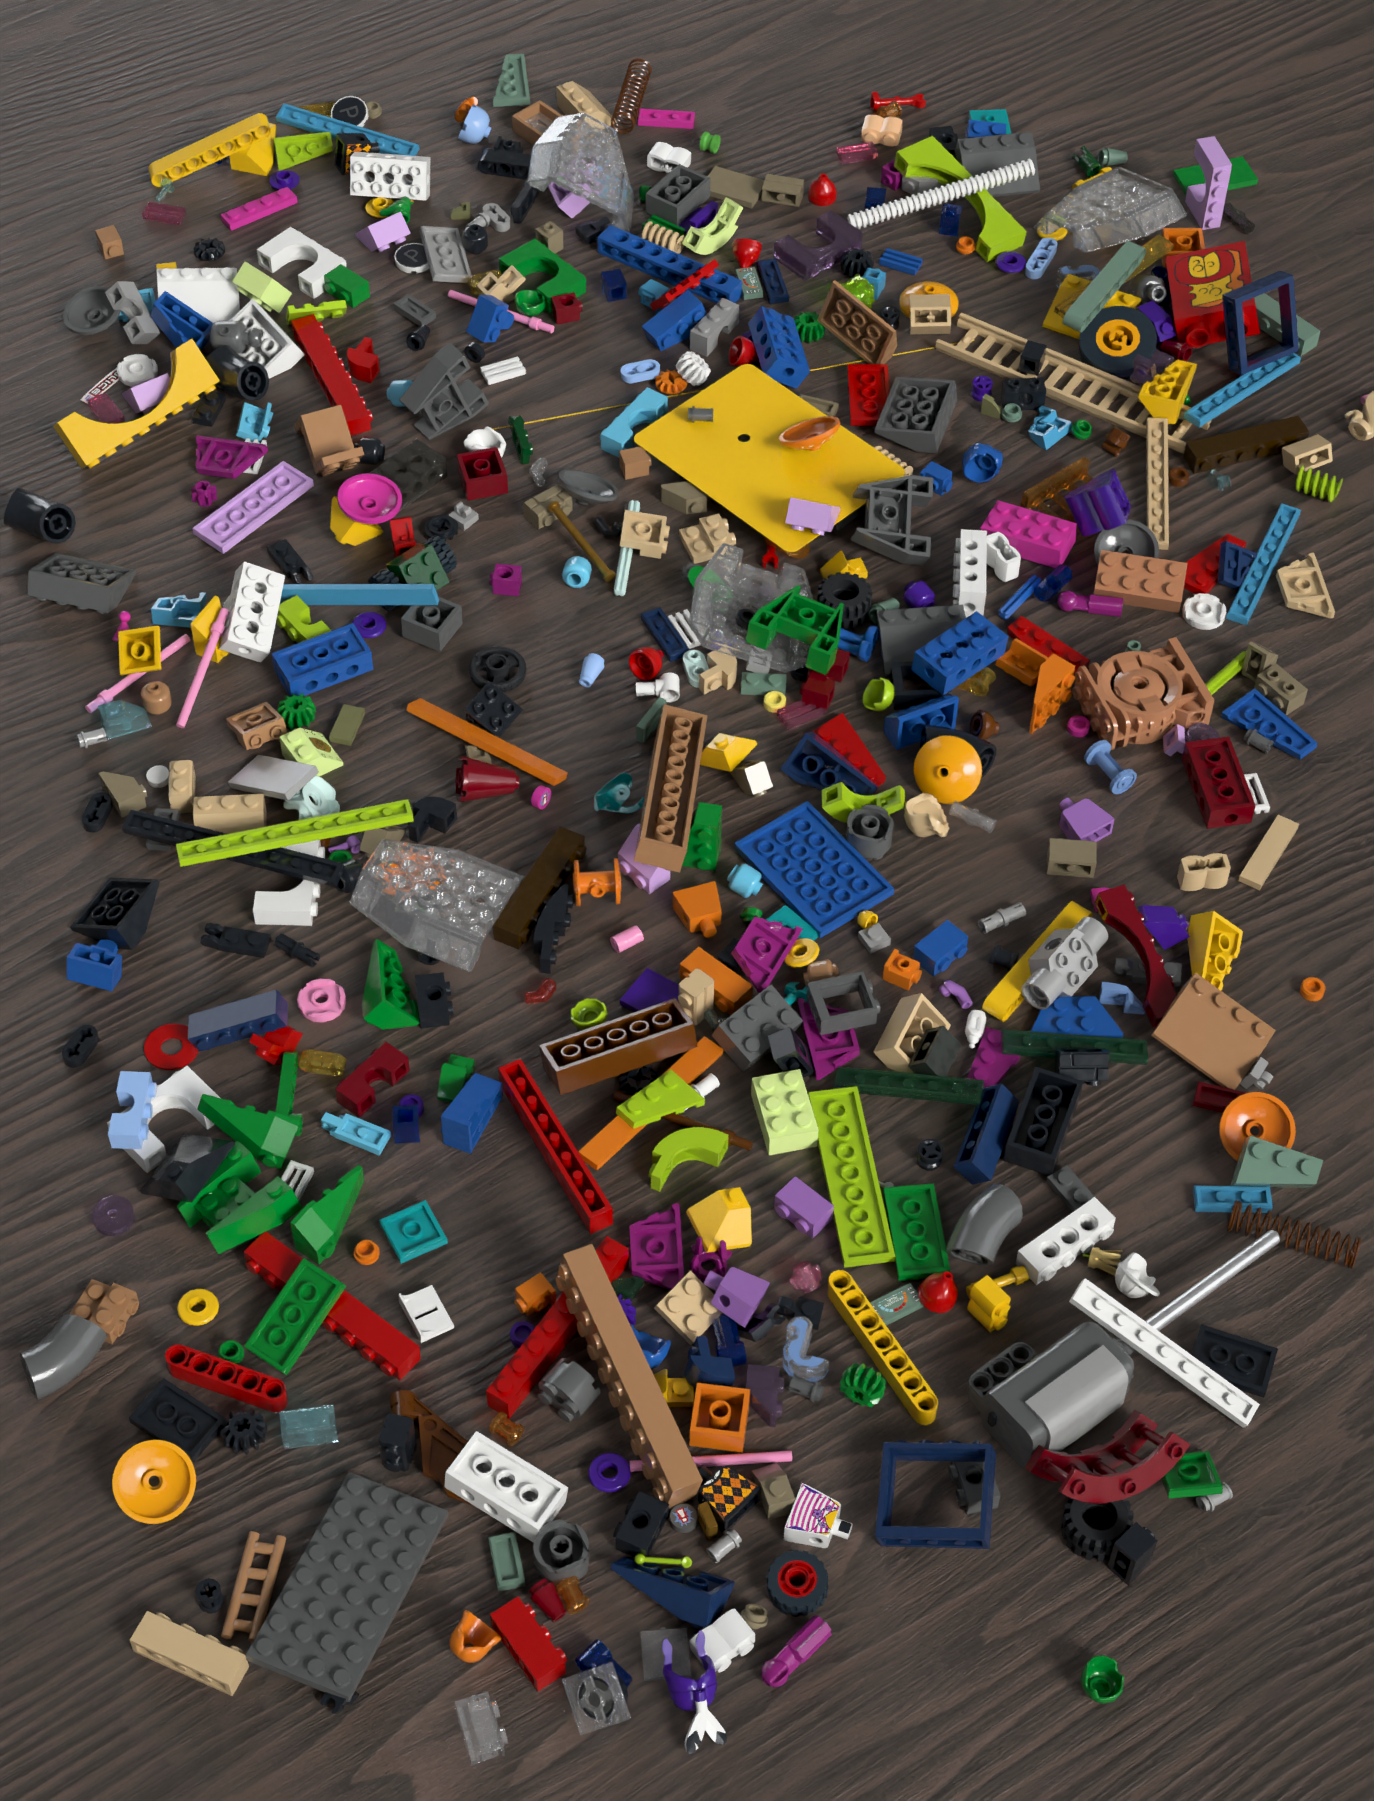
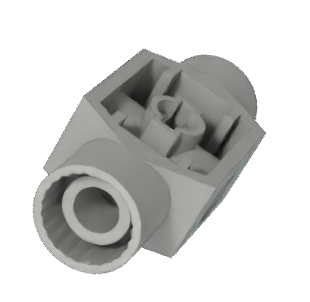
M1083 917L1073 929L1054 930L1028 960L1031 976L1021 987L1022 995L1027 1002L1038 1009L1045 1010L1057 997H1072L1098 967L1096 953L1108 940L1106 928L1092 917Z

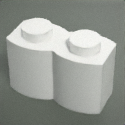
M656 142L647 155V166L650 169L659 172L665 171L667 174L679 164L687 168L691 164L690 151L681 147H672L664 142Z
M996 532L988 535L987 564L994 568L997 577L1004 582L1017 578L1021 560L1019 552L1009 545L1008 539L1002 533Z
M735 1608L726 1612L712 1625L702 1630L705 1635L704 1649L714 1663L715 1672L718 1671L720 1673L730 1666L732 1658L739 1654L744 1656L754 1647L755 1633ZM697 1633L689 1643L691 1651L702 1663L696 1647Z

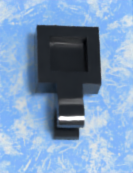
M603 217L597 222L589 220L575 227L576 234L587 244L597 239L609 227L607 224L610 223V220L607 217Z
M780 1296L778 1302L780 1308L777 1310V1314L794 1317L793 1322L797 1319H803L808 1323L807 1328L818 1330L824 1307L823 1302L799 1297L798 1302L795 1303L788 1297Z
M771 1303L760 1315L755 1313L746 1327L739 1326L737 1328L739 1335L754 1342L763 1339L767 1332L774 1327L773 1324L779 1325L785 1320V1317L780 1314L774 1317L775 1311L780 1308L779 1305Z

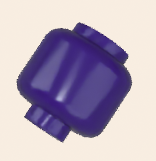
M912 581L905 587L903 600L910 608L934 606L935 593L924 581Z

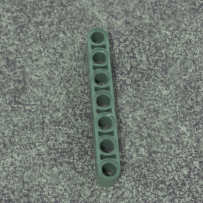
M1129 240L1126 241L1067 310L1063 318V325L1080 333L1083 332L1140 265L1146 254V248Z

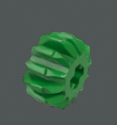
M809 311L807 313L800 312L799 315L794 317L801 342H818L825 334L826 328L817 321L819 315H817L816 311L813 313Z
M293 693L292 697L285 696L284 701H279L277 712L283 717L285 725L290 730L295 727H309L310 722H314L316 707L310 697H305L303 693L299 696Z
M853 1363L852 1366H848L841 1377L840 1390L845 1393L846 1398L853 1400V1403L857 1402L862 1407L864 1405L873 1407L874 1404H878L885 1393L886 1380L881 1377L880 1372L874 1371L873 1367L869 1368L863 1363L861 1365Z

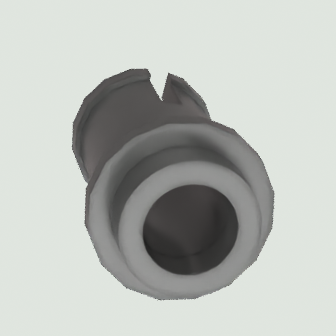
M695 406L688 408V420L692 421V423L694 421L713 422V408H695Z
M1249 729L1243 739L1246 745L1251 744L1266 754L1270 751L1271 745L1274 744L1273 740L1257 733L1256 729Z
M794 1375L788 1390L789 1392L810 1398V1401L814 1402L815 1400H821L824 1386L820 1385L818 1381L813 1383Z

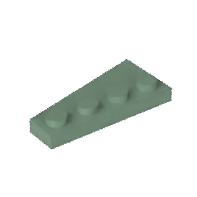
M509 54L505 56L502 74L496 89V96L493 99V107L530 105L524 54Z

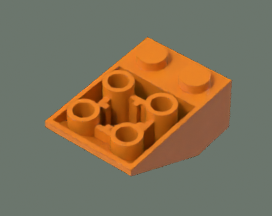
M1054 653L1040 666L1030 723V734H1033L1038 728H1042L1046 720L1051 715H1055L1059 707L1064 702L1067 703L1073 694L1071 688L1075 680V665Z

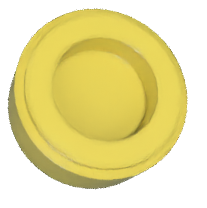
M771 691L764 696V708L767 711L777 713L784 710L786 697L783 693Z

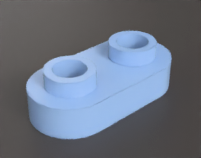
M652 359L625 364L621 368V379L629 384L654 379L660 373V364Z

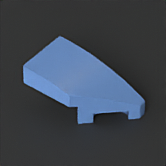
M1102 982L1099 993V1002L1101 1004L1123 1005V1013L1144 1014L1143 1004L1127 986Z

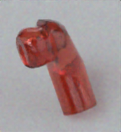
M546 978L537 991L525 992L526 1004L547 1002L556 991V982L551 978Z

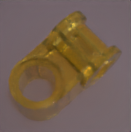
M985 667L956 688L969 691L977 696H986L989 692V685L994 682L996 675L990 668Z

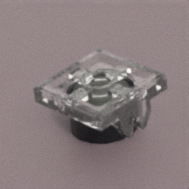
M612 1662L562 1679L580 1736L631 1718L627 1707V1686L623 1679L616 1674Z

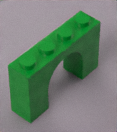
M536 239L499 258L500 275L513 265L523 277L535 272H545L555 276L553 279L537 287L538 296L540 299L544 296L545 310L549 313L552 312V296L574 292L577 298L586 293V277Z

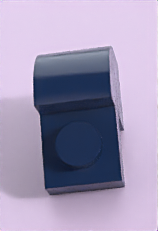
M697 1336L693 1347L690 1346L688 1350V1363L684 1371V1376L688 1383L695 1389L697 1383L732 1387L735 1380L732 1359L711 1357L707 1337Z

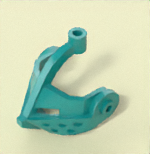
M621 773L596 793L594 809L596 811L601 809L619 813H632L638 811L641 807L643 808L645 798L642 797L635 805L621 806L629 797L630 788L633 784V778L630 774Z

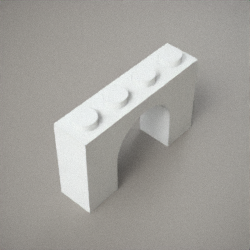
M289 227L257 249L259 265L271 273L294 260L303 259L314 262L312 266L298 275L300 291L313 299L326 291L325 274L340 264L346 267V260L342 257H339L292 227Z
M320 840L281 847L325 858V847H321ZM303 879L297 887L289 891H256L253 905L255 924L312 926L313 916L318 914V903L315 900L320 897V884Z
M186 1066L182 1070L173 1073L162 1084L157 1085L156 1097L151 1099L153 1105L152 1118L165 1109L179 1108L191 1113L208 1130L215 1124L197 1110L201 1096L206 1094L220 1097ZM128 1107L121 1113L128 1112L132 1107ZM148 1118L147 1124H149L152 1118ZM150 1130L148 1139L143 1141L142 1149H124L146 1173L160 1165L166 1157L164 1144Z

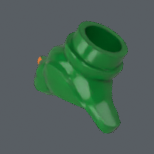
M404 196L388 208L381 209L379 211L380 215L390 217L401 212L407 224L410 220L411 205L414 201Z

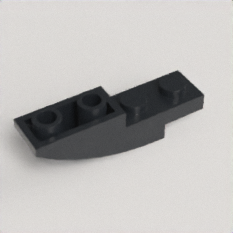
M564 884L550 898L535 928L533 938L534 953L541 954V973L551 974L552 964L556 965L557 950H554V945H559V936H565L566 927L571 925V913H568V908H573L574 896L569 894L568 884Z

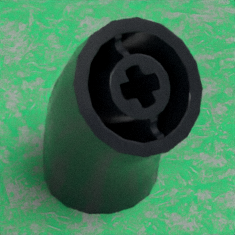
M229 345L217 348L206 358V361L220 380L215 385L226 393L250 401L259 400L266 394L269 387V376L265 367L260 363L243 358Z
M17 488L14 491L4 514V524L6 526L55 544L69 539L76 525L75 515L68 506L22 488Z
M923 725L920 749L928 741L936 737L945 735L956 736L966 740L977 751L982 764L981 778L990 770L996 757V746L961 730L935 725Z

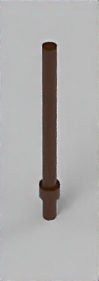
M617 1090L613 1099L624 1103L632 1096ZM671 1113L661 1117L687 1128L704 1127L728 1134V1146L735 1145L748 1151L752 1149V1141L736 1135V1132L728 1129L723 1131L681 1114Z

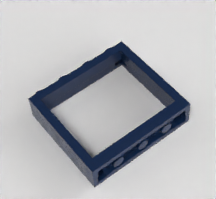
M1277 271L1222 295L1230 371L1243 375L1299 351L1296 299L1292 274ZM1278 288L1282 344L1247 358L1242 302Z
M899 1440L898 1443L884 1442L875 1534L879 1544L886 1547L990 1549L996 1453L992 1444H980V1441L968 1444L955 1440H949L945 1443H934L930 1440H921L919 1443H908L905 1440ZM897 1461L984 1462L980 1528L891 1526Z

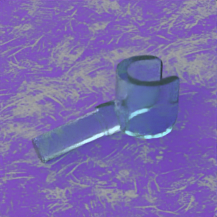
M169 178L162 180L161 187L163 189L155 198L157 202L167 192H174L173 181Z
M1215 469L1211 471L1217 478L1219 490H1224V487L1231 488L1229 475H1220Z

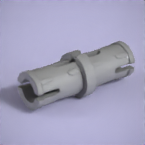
M1018 902L1008 908H1000L994 914L978 920L979 928L982 933L986 934L995 928L1006 927L1009 925V922L1026 916L1025 907L1021 902Z

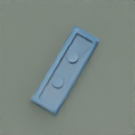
M1194 1186L1193 1188L1195 1212H1232L1235 1200L1242 1202L1241 1212H1245L1249 1204L1252 1206L1251 1213H1256L1258 1207H1261V1213H1267L1268 1210L1272 1212L1273 1209L1270 1186Z

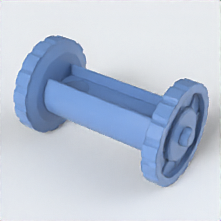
M1100 740L1086 751L1084 760L1088 765L1098 764L1112 780L1109 786L1112 793L1121 794L1134 784L1137 774L1133 769L1123 770L1109 754L1111 744L1107 740Z

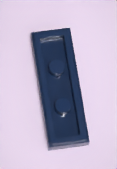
M776 259L757 261V269L769 303L789 302V294Z
M661 607L641 614L642 622L668 660L672 662L683 658L684 653L690 649Z

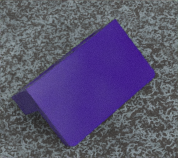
M711 201L703 209L697 208L678 226L685 229L686 235L691 226L698 229L706 227L717 215L718 203Z

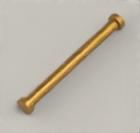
M553 501L547 508L550 513L555 514L603 574L605 582L612 581L616 577V573L613 570L610 571L562 511L559 502Z

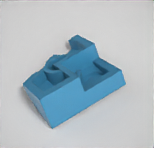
M1041 406L1039 408V417L1034 418V424L1030 427L1028 433L1039 447L1047 450L1071 431L1073 423L1057 417L1056 410Z
M199 593V598L187 599L185 595L158 598L151 608L153 624L191 628L192 621L204 609L207 598L206 593Z

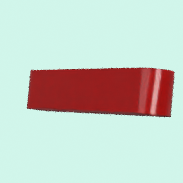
M173 1345L165 1353L169 1373L177 1379L274 1413L281 1412L288 1404L285 1384L277 1378L184 1345ZM177 1360H183L180 1363H174ZM201 1368H207V1370H205V1371H202V1372H199V1371H198V1370H200ZM224 1377H231L228 1380H222ZM249 1385H256L252 1389H246ZM276 1393L280 1394L279 1396L274 1398L270 1397L271 1395Z

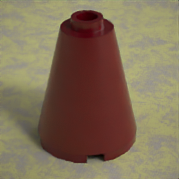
M460 756L458 762H462L461 768H456L455 791L456 794H460V797L457 798L458 802L512 794L515 789L519 788V775H516L514 770L466 756Z

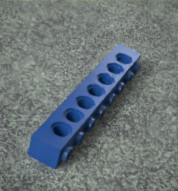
M612 225L598 236L599 254L674 286L704 266L702 263ZM714 269L715 274L706 280L704 277L699 280L701 284L692 290L690 288L686 289V291L689 290L691 293L716 304L722 298L736 303L742 296V280Z

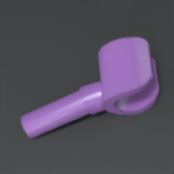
M352 835L348 837L345 843L328 849L330 853H333L337 850L350 848L351 852L355 854L361 852L359 850L361 842L358 837Z

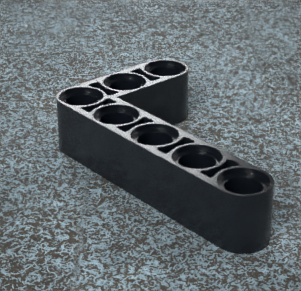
M559 128L555 131L550 143V157L490 148L485 149L479 159L478 169L484 174L523 180L533 177L537 182L548 183L572 162L571 134L564 128Z

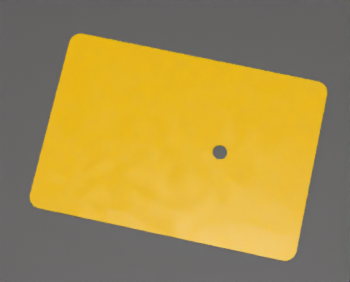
M751 364L739 366L634 436V442L787 552L798 551L820 535L811 533L812 528L804 527V530L801 531L791 529V524L785 523L790 497L841 507L835 522L837 524L866 503V499L853 498L858 485L904 477L905 470L902 466L841 425L833 437L815 451H809V449L797 450L783 446L780 443L779 436L785 430L803 421L827 415ZM693 406L695 408H713V422L694 421L692 423V421L688 420V408ZM746 434L750 436V440L741 442L738 440V437Z

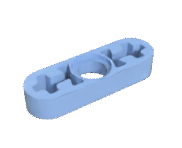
M1043 238L1026 263V277L1030 279L1042 277L1056 254L1057 241L1055 239ZM1037 257H1043V258H1045V259H1044V260H1041V259H1037Z

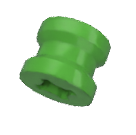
M705 131L700 140V150H709L710 153L716 154L720 146V135L715 134L713 136Z

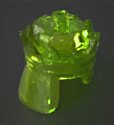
M856 274L847 282L839 283L869 309L872 308L871 304L875 302V288L872 283H868L866 278H860V275ZM831 284L828 285L827 292H829Z

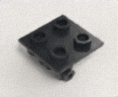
M489 681L464 711L467 713V722L471 724L478 722L491 734L500 738L523 709Z

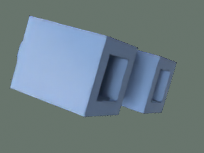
M120 1071L116 1091L120 1106L132 1107V1109L125 1113H112L108 1131L111 1148L142 1149L143 1141L148 1139L149 1126L147 1120L152 1118L153 1113L151 1099L156 1097L157 1092L156 1082L152 1081L150 1072Z

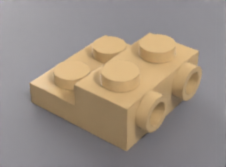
M625 510L620 546L640 549V556L661 559V554H666L668 541H664V538L668 539L670 526L666 525L667 517Z
M720 514L699 518V525L679 529V536L692 562L695 564L734 554V545H736L735 534L728 532V521L726 518L722 519Z

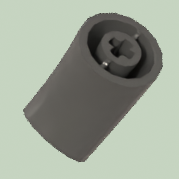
M999 1183L991 1184L984 1189L960 1216L949 1238L946 1252L967 1263L982 1266L993 1265L1003 1240L1022 1220V1206L1016 1194L1007 1186Z
M62 1315L54 1329L43 1340L33 1347L20 1352L27 1381L37 1401L66 1386L90 1364L107 1338L106 1332L101 1327L79 1316Z

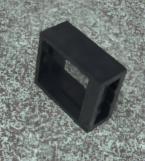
M913 661L891 662L890 682L893 684L895 691L893 699L894 710H906L911 706H917L931 699L944 696L937 690L904 691L902 679L921 678L911 670ZM952 690L945 695L952 696Z

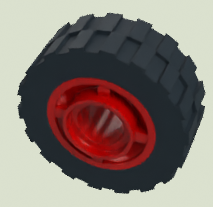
M793 1550V1552L783 1553L782 1556L777 1557L774 1563L770 1565L769 1573H767V1590L771 1602L773 1601L774 1606L780 1609L782 1613L786 1615L791 1614L794 1617L798 1615L807 1616L809 1613L817 1611V1608L822 1606L824 1599L827 1598L829 1588L827 1569L825 1570L823 1562L819 1561L816 1555H811L808 1551L804 1550L803 1552ZM794 1580H801L804 1582V1584L799 1587L793 1586L791 1583Z

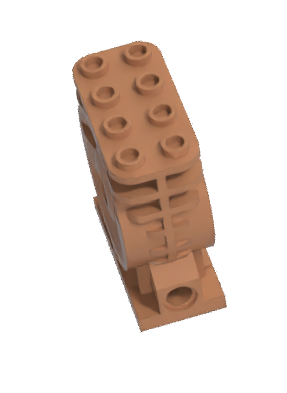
M1177 637L1168 639L1167 647L1152 650L1150 653L1143 651L1119 653L1107 661H1103L1101 667L1096 662L1091 663L1089 671L1084 665L1079 666L1077 672H1075V687L1072 688L1073 696L1079 701L1083 714L1087 715L1090 720L1092 730L1096 731L1099 740H1107L1111 744V750L1115 749L1116 743L1122 748L1126 747L1128 743L1148 744L1158 741L1177 724L1183 726L1184 729L1196 726L1199 732L1208 730L1214 704V698Z

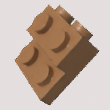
M267 702L226 718L228 727L237 735L239 743L246 750L259 748L263 743L280 739V736L288 733L283 717Z
M92 1279L69 1315L79 1316L95 1323L106 1332L107 1338L105 1342L113 1344L116 1338L123 1334L129 1317L138 1310L139 1301L137 1293L115 1283L109 1286Z

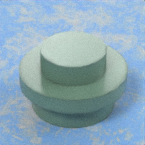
M1010 403L1003 408L1001 415L1008 422H1016L1021 419L1022 411L1017 404Z

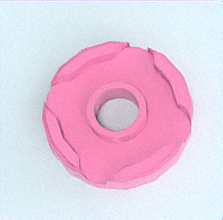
M320 978L312 980L306 984L307 986L303 990L301 988L298 993L297 1003L300 1013L306 1019L313 1022L331 1021L338 1017L345 1009L346 996L344 989L335 984V981L331 979ZM320 997L328 999L324 1003L316 1002V999Z

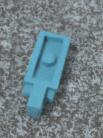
M326 1112L321 1119L322 1128L329 1131L333 1137L379 1156L391 1137L389 1130L347 1113L337 1117Z

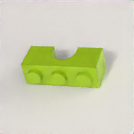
M298 595L279 604L276 623L280 628H284L287 631L291 640L301 643L332 631L322 620L308 625L311 623L310 609Z

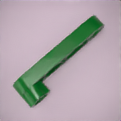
M284 1051L276 1112L300 1122L295 1136H301L303 1128L302 1114H292L298 1070V1053Z

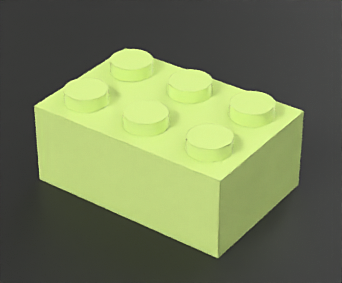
M801 1070L752 1078L751 1096L768 1155L817 1147L819 1130Z

